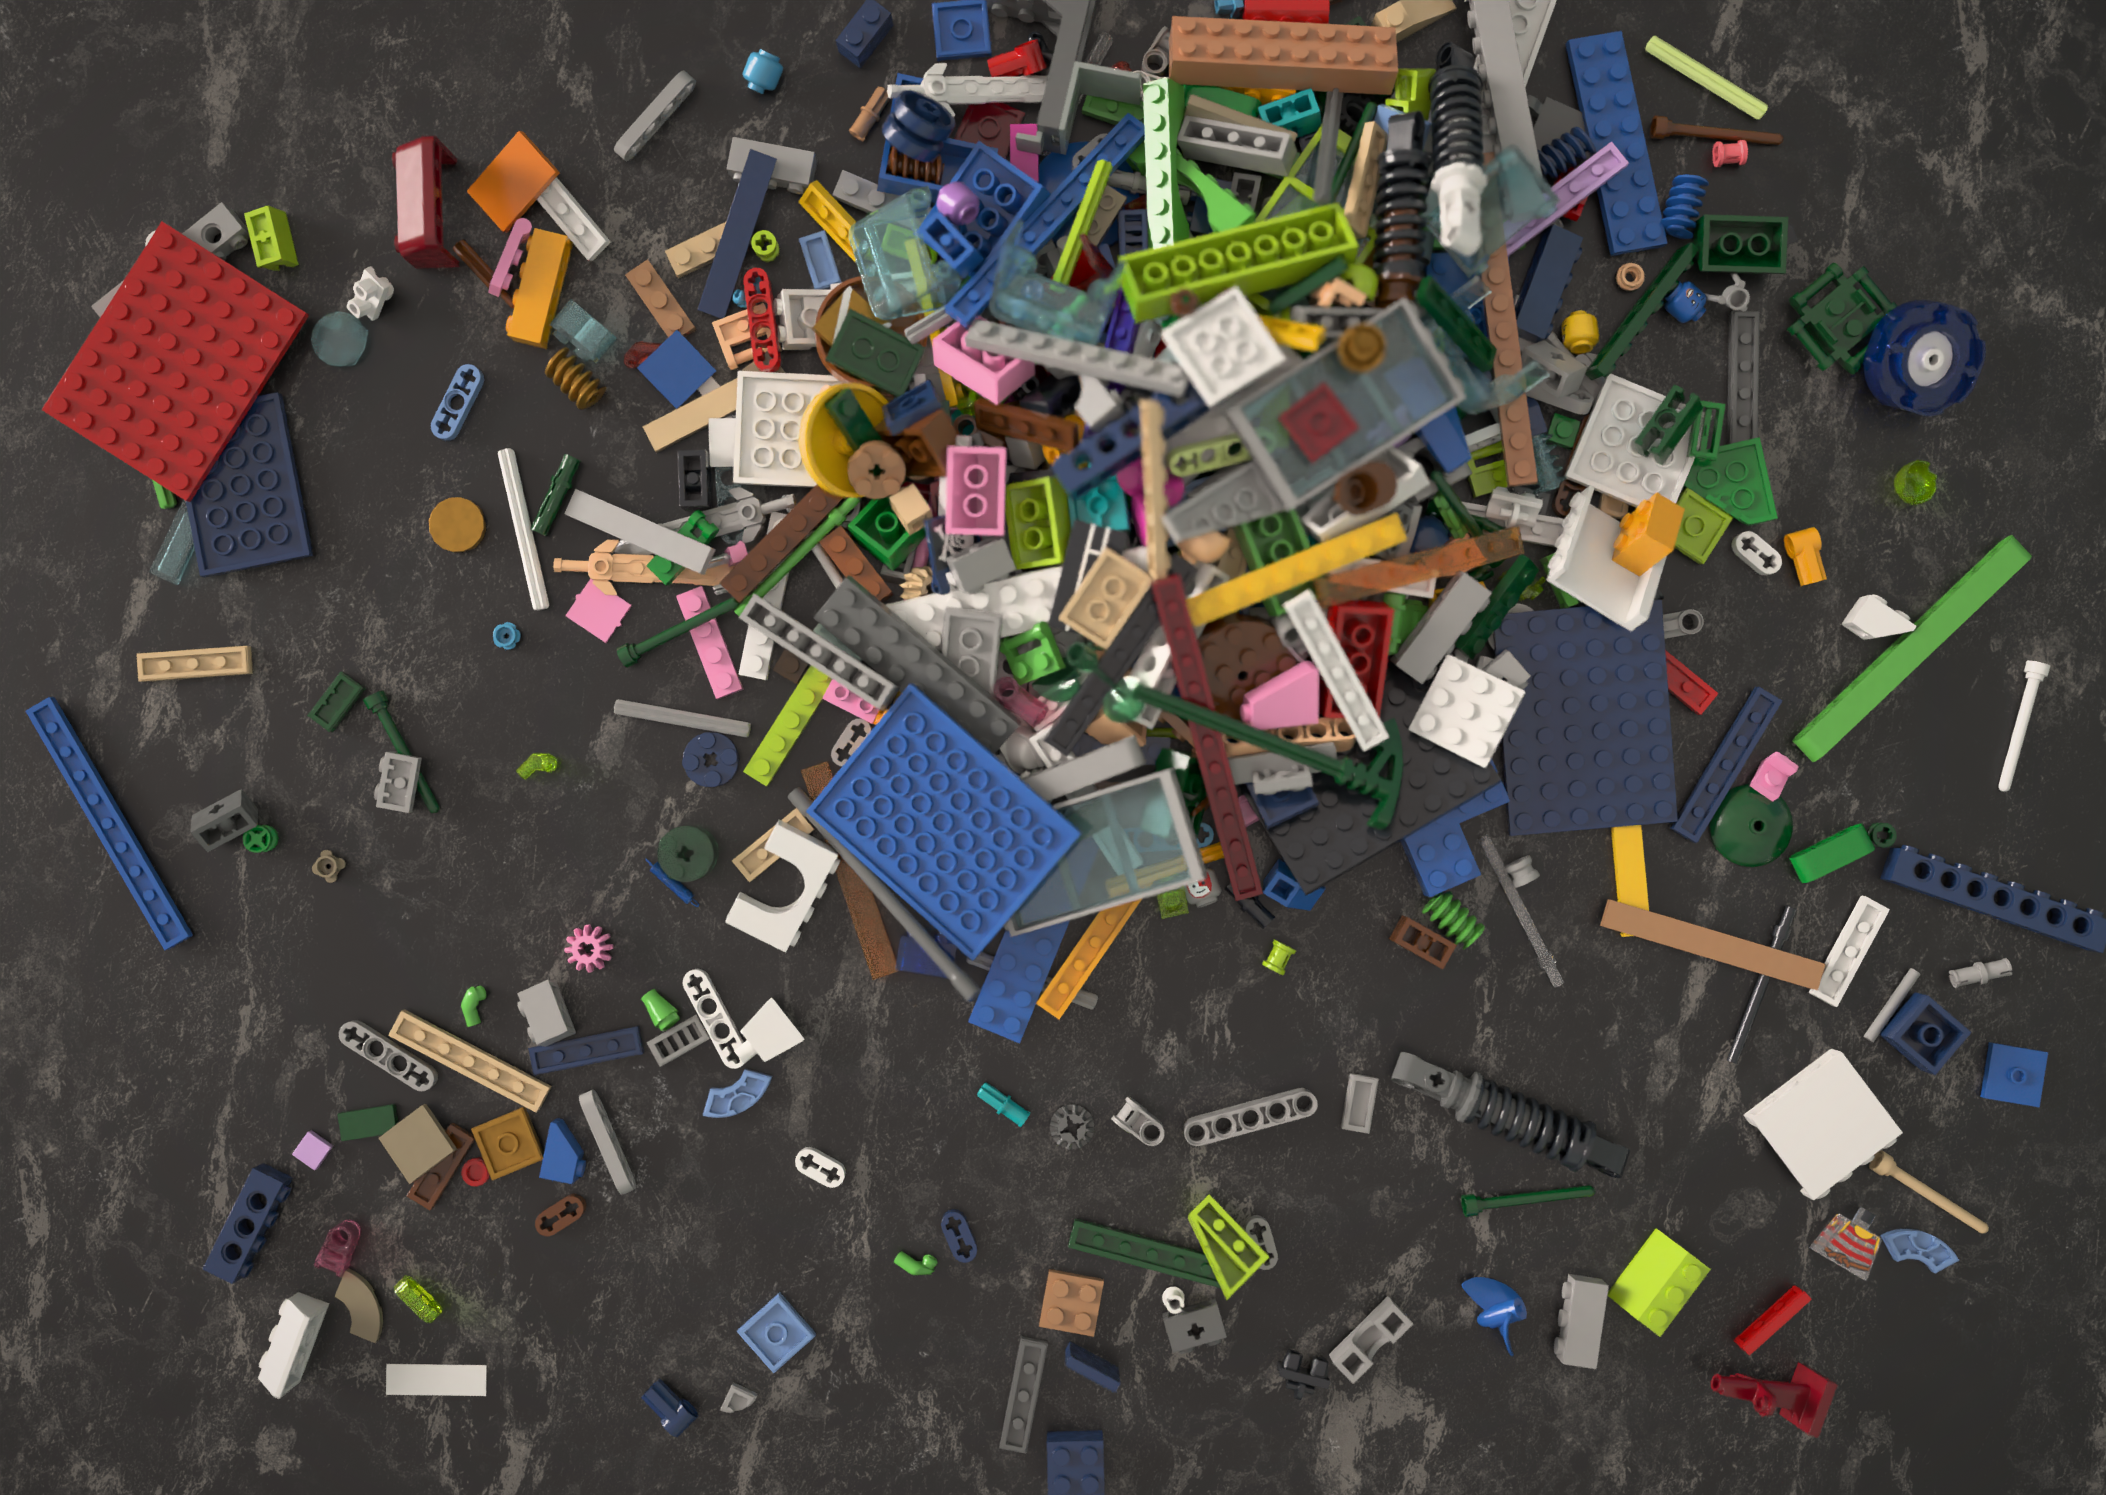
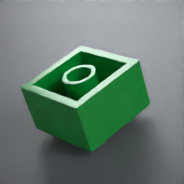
M890 497L872 499L847 526L855 542L894 571L926 537L925 527L909 535L893 511Z

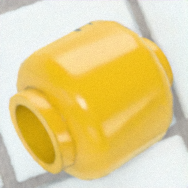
M1578 310L1572 312L1562 322V342L1572 353H1588L1599 342L1598 320L1594 315Z

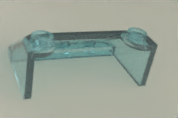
M929 186L909 190L854 223L849 229V241L872 312L880 319L890 320L938 310L948 304L959 292L961 280L958 273L946 261H940L934 265L931 264L923 237L918 232L920 228L916 218L927 216L928 208L931 204L932 195Z

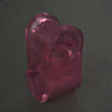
M347 1219L333 1227L328 1232L323 1247L317 1255L314 1267L318 1269L323 1267L335 1272L337 1277L342 1278L345 1270L349 1268L354 1250L361 1236L360 1225L354 1220ZM340 1230L347 1233L348 1240H344L341 1237Z

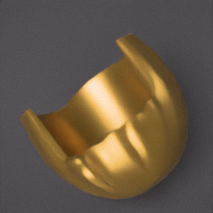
M1360 323L1348 328L1340 336L1338 355L1345 368L1352 372L1367 373L1373 370V368L1378 367L1384 360L1387 351L1383 332L1377 326H1373L1370 323Z

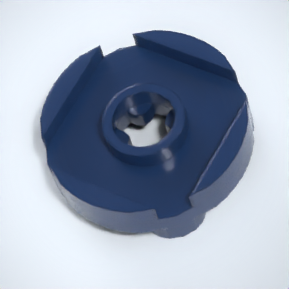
M705 732L694 737L687 744L684 750L682 765L688 777L696 784L703 787L721 786L732 780L738 771V750L734 742L727 736L720 733ZM713 752L716 753L715 759L718 764L707 767L705 765V755H711Z

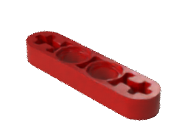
M752 268L746 272L743 282L753 360L760 372L775 373L781 365V356L771 281L763 269ZM757 277H760L762 280L759 282L762 294H757V290L753 285ZM759 302L768 304L767 310L762 314H756L753 311L754 306ZM762 328H769L771 330V335L766 340L757 339V333ZM763 348H767L768 353L772 358L771 360H769V365H765L763 363V361L765 360V352Z

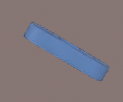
M465 364L457 370L431 422L433 434L444 441H450L457 437L484 383L483 373L475 366ZM473 372L476 380L474 382L469 381L467 384L464 376L465 374L470 375ZM458 386H461L462 388H465L468 391H470L469 395H467L462 390L457 389ZM457 395L463 396L465 400L464 406L459 410H453L450 404L452 398ZM446 410L451 414L458 416L457 419L455 420L454 418H450V416L446 415ZM448 422L451 430L449 432L444 431L442 434L443 430L439 426L441 423L446 424Z

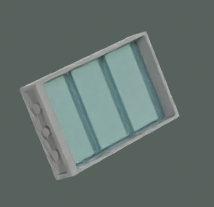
M1403 298L1366 322L1377 326L1383 332L1386 339V356L1378 367L1373 368V370L1367 373L1352 372L1345 368L1338 355L1339 339L1224 413L1248 454L1254 460L1282 504L1284 512L1293 509L1340 479L1349 470L1365 463L1466 398L1463 393L1465 388L1458 377H1453L1448 368L1450 364L1447 357L1442 352H1438L1433 344L1434 337L1427 327L1423 328L1418 319L1419 312L1412 302L1408 303L1406 298ZM1323 382H1326L1360 426V430L1312 465L1277 418Z
M1174 767L1052 805L1083 833L1007 921L1004 928L1013 937L1206 879L1208 875Z

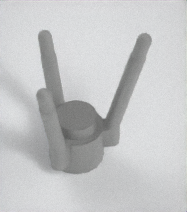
M1730 273L1735 285L1728 286L1721 296L1705 294L1708 301L1724 304L1734 311L1740 310L1745 312L1750 299L1748 291L1744 289L1745 281L1740 279L1738 273Z

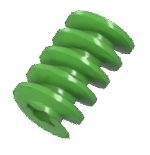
M1452 892L1438 893L1424 906L1422 913L1425 914L1432 911L1433 914L1429 920L1432 922L1440 919L1441 921L1437 928L1440 930L1447 926L1449 929L1445 936L1448 938L1455 934L1456 938L1453 943L1458 945L1463 942L1462 950H1464L1483 933L1485 926L1482 923L1475 924L1477 918L1474 915L1467 917L1469 913L1468 908L1463 907L1459 909L1461 905L1460 900L1455 899L1451 901L1453 898Z

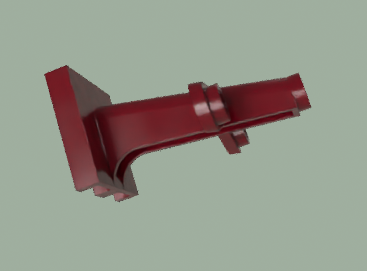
M1800 1362L1797 1364L1791 1382L1761 1380L1740 1373L1730 1376L1715 1374L1711 1380V1389L1724 1396L1752 1401L1755 1410L1761 1416H1771L1775 1408L1780 1407L1779 1414L1808 1435L1817 1438L1838 1385L1810 1366Z

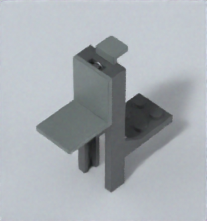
M986 0L989 13L997 17L1009 16L1019 18L1027 23L1033 21L1041 22L1057 36L1037 121V134L1032 136L1017 133V150L1040 155L1042 150L1066 155L1080 94L1140 105L1141 74L1083 63L1097 0ZM1048 6H1050L1055 12L1048 11Z

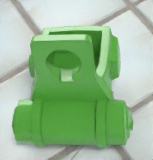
M1394 592L1384 593L1383 602L1394 609L1388 656L1398 653L1399 647L1428 610V606L1423 605L1421 601L1406 599V595Z

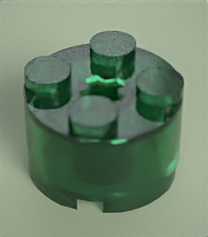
M695 825L676 827L670 830L659 842V864L668 877L677 881L690 882L706 877L715 867L719 857V847L714 836L707 830ZM686 846L688 850L693 849L694 855L690 856V860L683 855V852L686 851Z

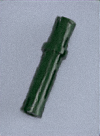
M564 454L555 476L552 475L550 479L552 483L530 528L531 530L545 536L548 535L568 489L571 490L573 486L571 482L581 463L580 460Z

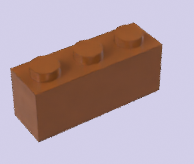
M839 526L819 542L845 577L848 575L852 576L882 603L894 595L842 526Z

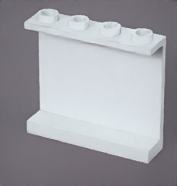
M1589 485L1581 493L1577 492L1569 503L1571 510L1562 523L1564 530L1556 541V554L1548 564L1550 572L1547 581L1629 631H1632L1648 619L1667 556L1640 577L1612 561L1615 551L1613 544L1621 531L1619 527L1620 522L1590 504L1594 487Z
M1834 1049L1828 1050L1744 1114V1117L1751 1125L1758 1127L1803 1187L1800 1190L1802 1194L1812 1200L1826 1196L1833 1185L1850 1178L1854 1169L1871 1162L1875 1157L1874 1154L1882 1148L1885 1149L1892 1146L1897 1141L1896 1138L1903 1133L1844 1054Z

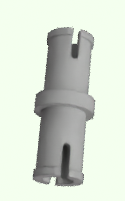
M2007 958L1984 964L1976 962L1971 967L1950 970L1949 978L1954 988L1977 982L1985 984L1990 979L2011 976L2012 966Z

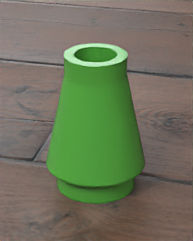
M655 989L649 991L641 998L655 1028L659 1027L662 1032L668 1030L680 1020L677 1014L678 1010L660 996Z

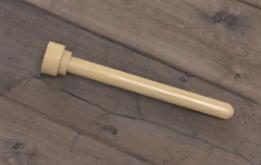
M1883 1150L1874 1154V1159L1869 1163L1871 1170L1881 1176L1891 1175L1978 1232H1988L1989 1227L1985 1222L1897 1167L1892 1156Z

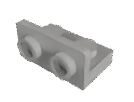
M395 751L385 752V756L381 758L379 764V772L382 773L381 780L374 792V798L377 800L376 807L412 813L421 757L399 754Z

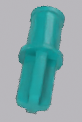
M984 1083L977 1093L979 1098L997 1110L996 1113L998 1115L1002 1113L1019 1127L1025 1123L1030 1115L1029 1111L1011 1100L1010 1095L1005 1096L989 1083Z

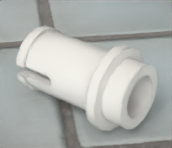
M1175 1286L1167 1288L1162 1296L1164 1305L1171 1313L1181 1312V1307H1184L1185 1300L1183 1291Z

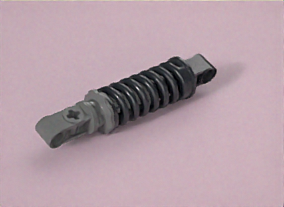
M1405 1052L1400 1053L1391 1080L1398 1085L1411 1088L1440 1101V1105L1443 1108L1448 1109L1450 1107L1456 1110L1455 1119L1458 1122L1470 1124L1475 1119H1478V1129L1485 1130L1490 1124L1491 1134L1494 1136H1499L1504 1130L1505 1140L1512 1142L1516 1137H1519L1518 1145L1521 1148H1526L1533 1139V1153L1540 1154L1546 1147L1545 1155L1547 1159H1557L1561 1165L1573 1172L1579 1171L1585 1164L1607 1176L1622 1178L1630 1150L1622 1145L1596 1136V1124L1594 1122L1583 1121L1580 1123L1576 1116H1566L1563 1110H1553L1546 1103L1539 1104L1533 1097L1525 1099V1096L1519 1091L1511 1093L1508 1086L1501 1085L1498 1087L1494 1080H1486L1479 1072H1474L1470 1078H1467L1457 1070L1451 1073L1425 1062L1415 1055ZM1432 1076L1434 1077V1083L1437 1084L1435 1087L1432 1086L1433 1081L1429 1079Z

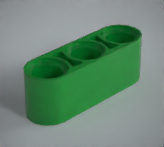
M1183 85L1185 112L1190 96L1195 95L1255 118L1259 116L1258 107L1262 103L1254 97L1216 86Z
M1860 823L1793 854L1789 859L1801 883H1808L1873 852L1875 847L1864 825Z

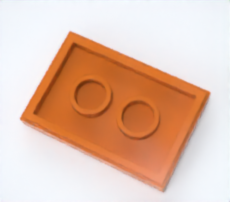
M518 131L467 192L503 232H508L560 172L524 132Z

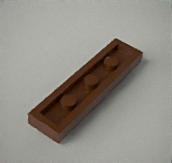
M979 398L974 402L976 428L1072 452L1079 447L1078 422L1003 403L997 405L983 398Z

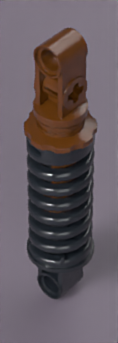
M1421 111L1390 116L1388 120V150L1380 153L1377 157L1378 173L1381 177L1377 183V188L1380 192L1376 200L1379 207L1376 210L1378 223L1375 225L1377 238L1374 240L1376 253L1373 255V271L1378 278L1377 290H1379V294L1376 297V306L1378 309H1382V312L1403 298H1406L1408 303L1412 302L1416 306L1414 292L1419 289L1421 279L1423 278V274H1420V272L1424 270V264L1416 261V259H1420L1425 255V249L1417 244H1421L1426 240L1425 233L1419 231V229L1424 228L1427 224L1426 218L1420 216V214L1427 211L1428 207L1427 203L1421 201L1428 196V189L1422 185L1429 181V167L1432 164V156L1423 151L1425 120ZM1393 314L1385 319L1387 323L1383 320L1381 325V331L1386 339L1385 346L1387 350L1381 364L1406 362L1410 360L1412 355L1411 342Z

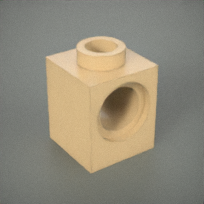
M914 484L900 488L898 493L889 498L893 511L909 535L925 527L924 520L933 518L931 509Z

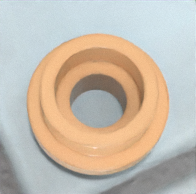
M1635 263L1624 264L1618 269L1616 274L1617 284L1626 291L1638 289L1643 284L1645 278L1643 269ZM1627 273L1633 275V282L1626 280L1625 275Z

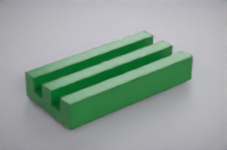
M1701 401L1705 412L1699 451H1696L1702 410L1691 425L1687 457L1715 461L1718 458L1726 404ZM1712 409H1716L1709 453L1706 452L1711 414Z

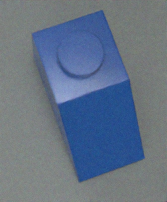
M556 1118L550 1123L539 1178L573 1184L579 1177L583 1176L586 1161L583 1160V1149L563 1119Z

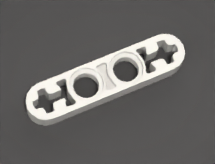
M702 969L689 971L683 978L684 989L722 1061L730 1068L736 1069L741 1067L744 1063L740 1058V1062H737L735 1059H729V1055L732 1053L729 1045L724 1049L721 1045L734 1037L737 1042H733L731 1045L735 1050L744 1041L706 971ZM693 974L695 977L701 976L703 978V981L700 983L702 990L705 991L708 988L711 992L704 994L698 1000L695 996L700 993L698 987H692L689 983L693 980L691 976ZM707 998L713 999L717 1004V1009L712 1014H707L702 1009V1002ZM725 1023L728 1025L730 1034L727 1038H719L715 1034L717 1024Z

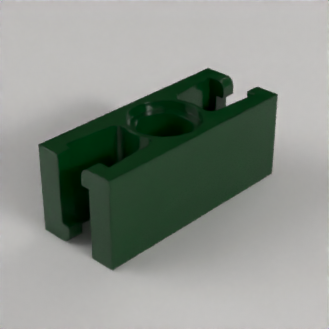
M1677 385L1672 387L1634 442L1640 455L1647 458L1651 452L1656 463L1662 466L1703 409L1699 396L1692 393L1689 396L1690 401L1680 412H1677L1676 409L1679 404H1683L1686 400L1683 394L1685 392L1684 389ZM1674 422L1672 427L1663 428L1666 423ZM1657 438L1661 439V442L1659 443L1657 448L1652 446V448L1649 451H1647Z

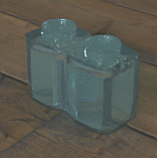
M572 299L569 300L550 323L555 329L552 334L564 345L568 341L576 347L573 352L585 362L591 359L596 364L617 340L609 330Z

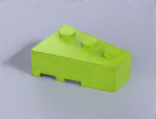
M1210 1195L1189 1214L1188 1220L1228 1300L1267 1261L1269 1256Z

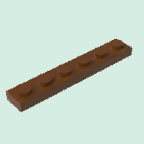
M817 484L721 580L720 584L741 603L845 497L830 494Z

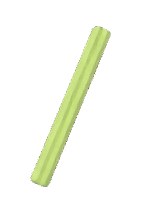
M1653 36L1645 47L1647 52L1752 117L1760 119L1767 111V104L1657 36Z

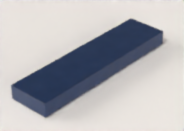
M639 1026L559 1041L546 1047L539 1045L528 1048L533 1075L644 1053Z

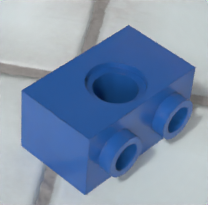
M938 210L918 230L944 260L964 279L985 259Z

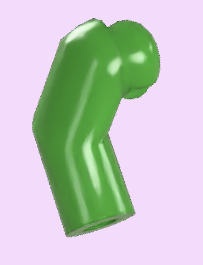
M482 986L470 987L461 1002L467 1027L481 1023L476 1007L479 1001L484 1000L487 996Z
M901 1251L896 1256L894 1263L911 1275H930L935 1271L934 1267L937 1265V1259L928 1254L923 1257L922 1261H916Z

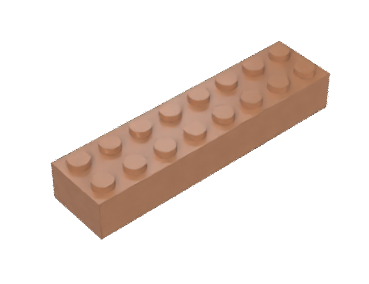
M1172 16L1169 37V79L1179 84L1307 90L1312 88V91L1333 92L1334 88H1338L1339 92L1392 94L1398 74L1396 27Z

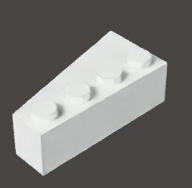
M1381 438L1374 446L1384 441V439ZM1391 445L1361 464L1380 461L1393 469L1397 476L1398 487L1396 495L1390 503L1365 515H1349L1337 502L1332 500V497L1335 495L1334 485L1301 521L1310 535L1319 543L1326 542L1372 523L1430 484L1421 466Z

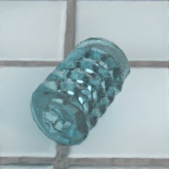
M1540 434L1532 437L1538 482L1530 485L1539 486L1533 492L1534 495L1560 488V484L1566 480V476H1557V473L1563 469V466L1553 465L1560 456L1550 455V452L1556 448V444H1547V441L1553 437V434Z

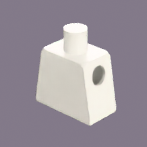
M771 998L740 1031L747 1041L734 1051L744 1064L757 1053L766 1062L799 1044L804 1038L773 998Z

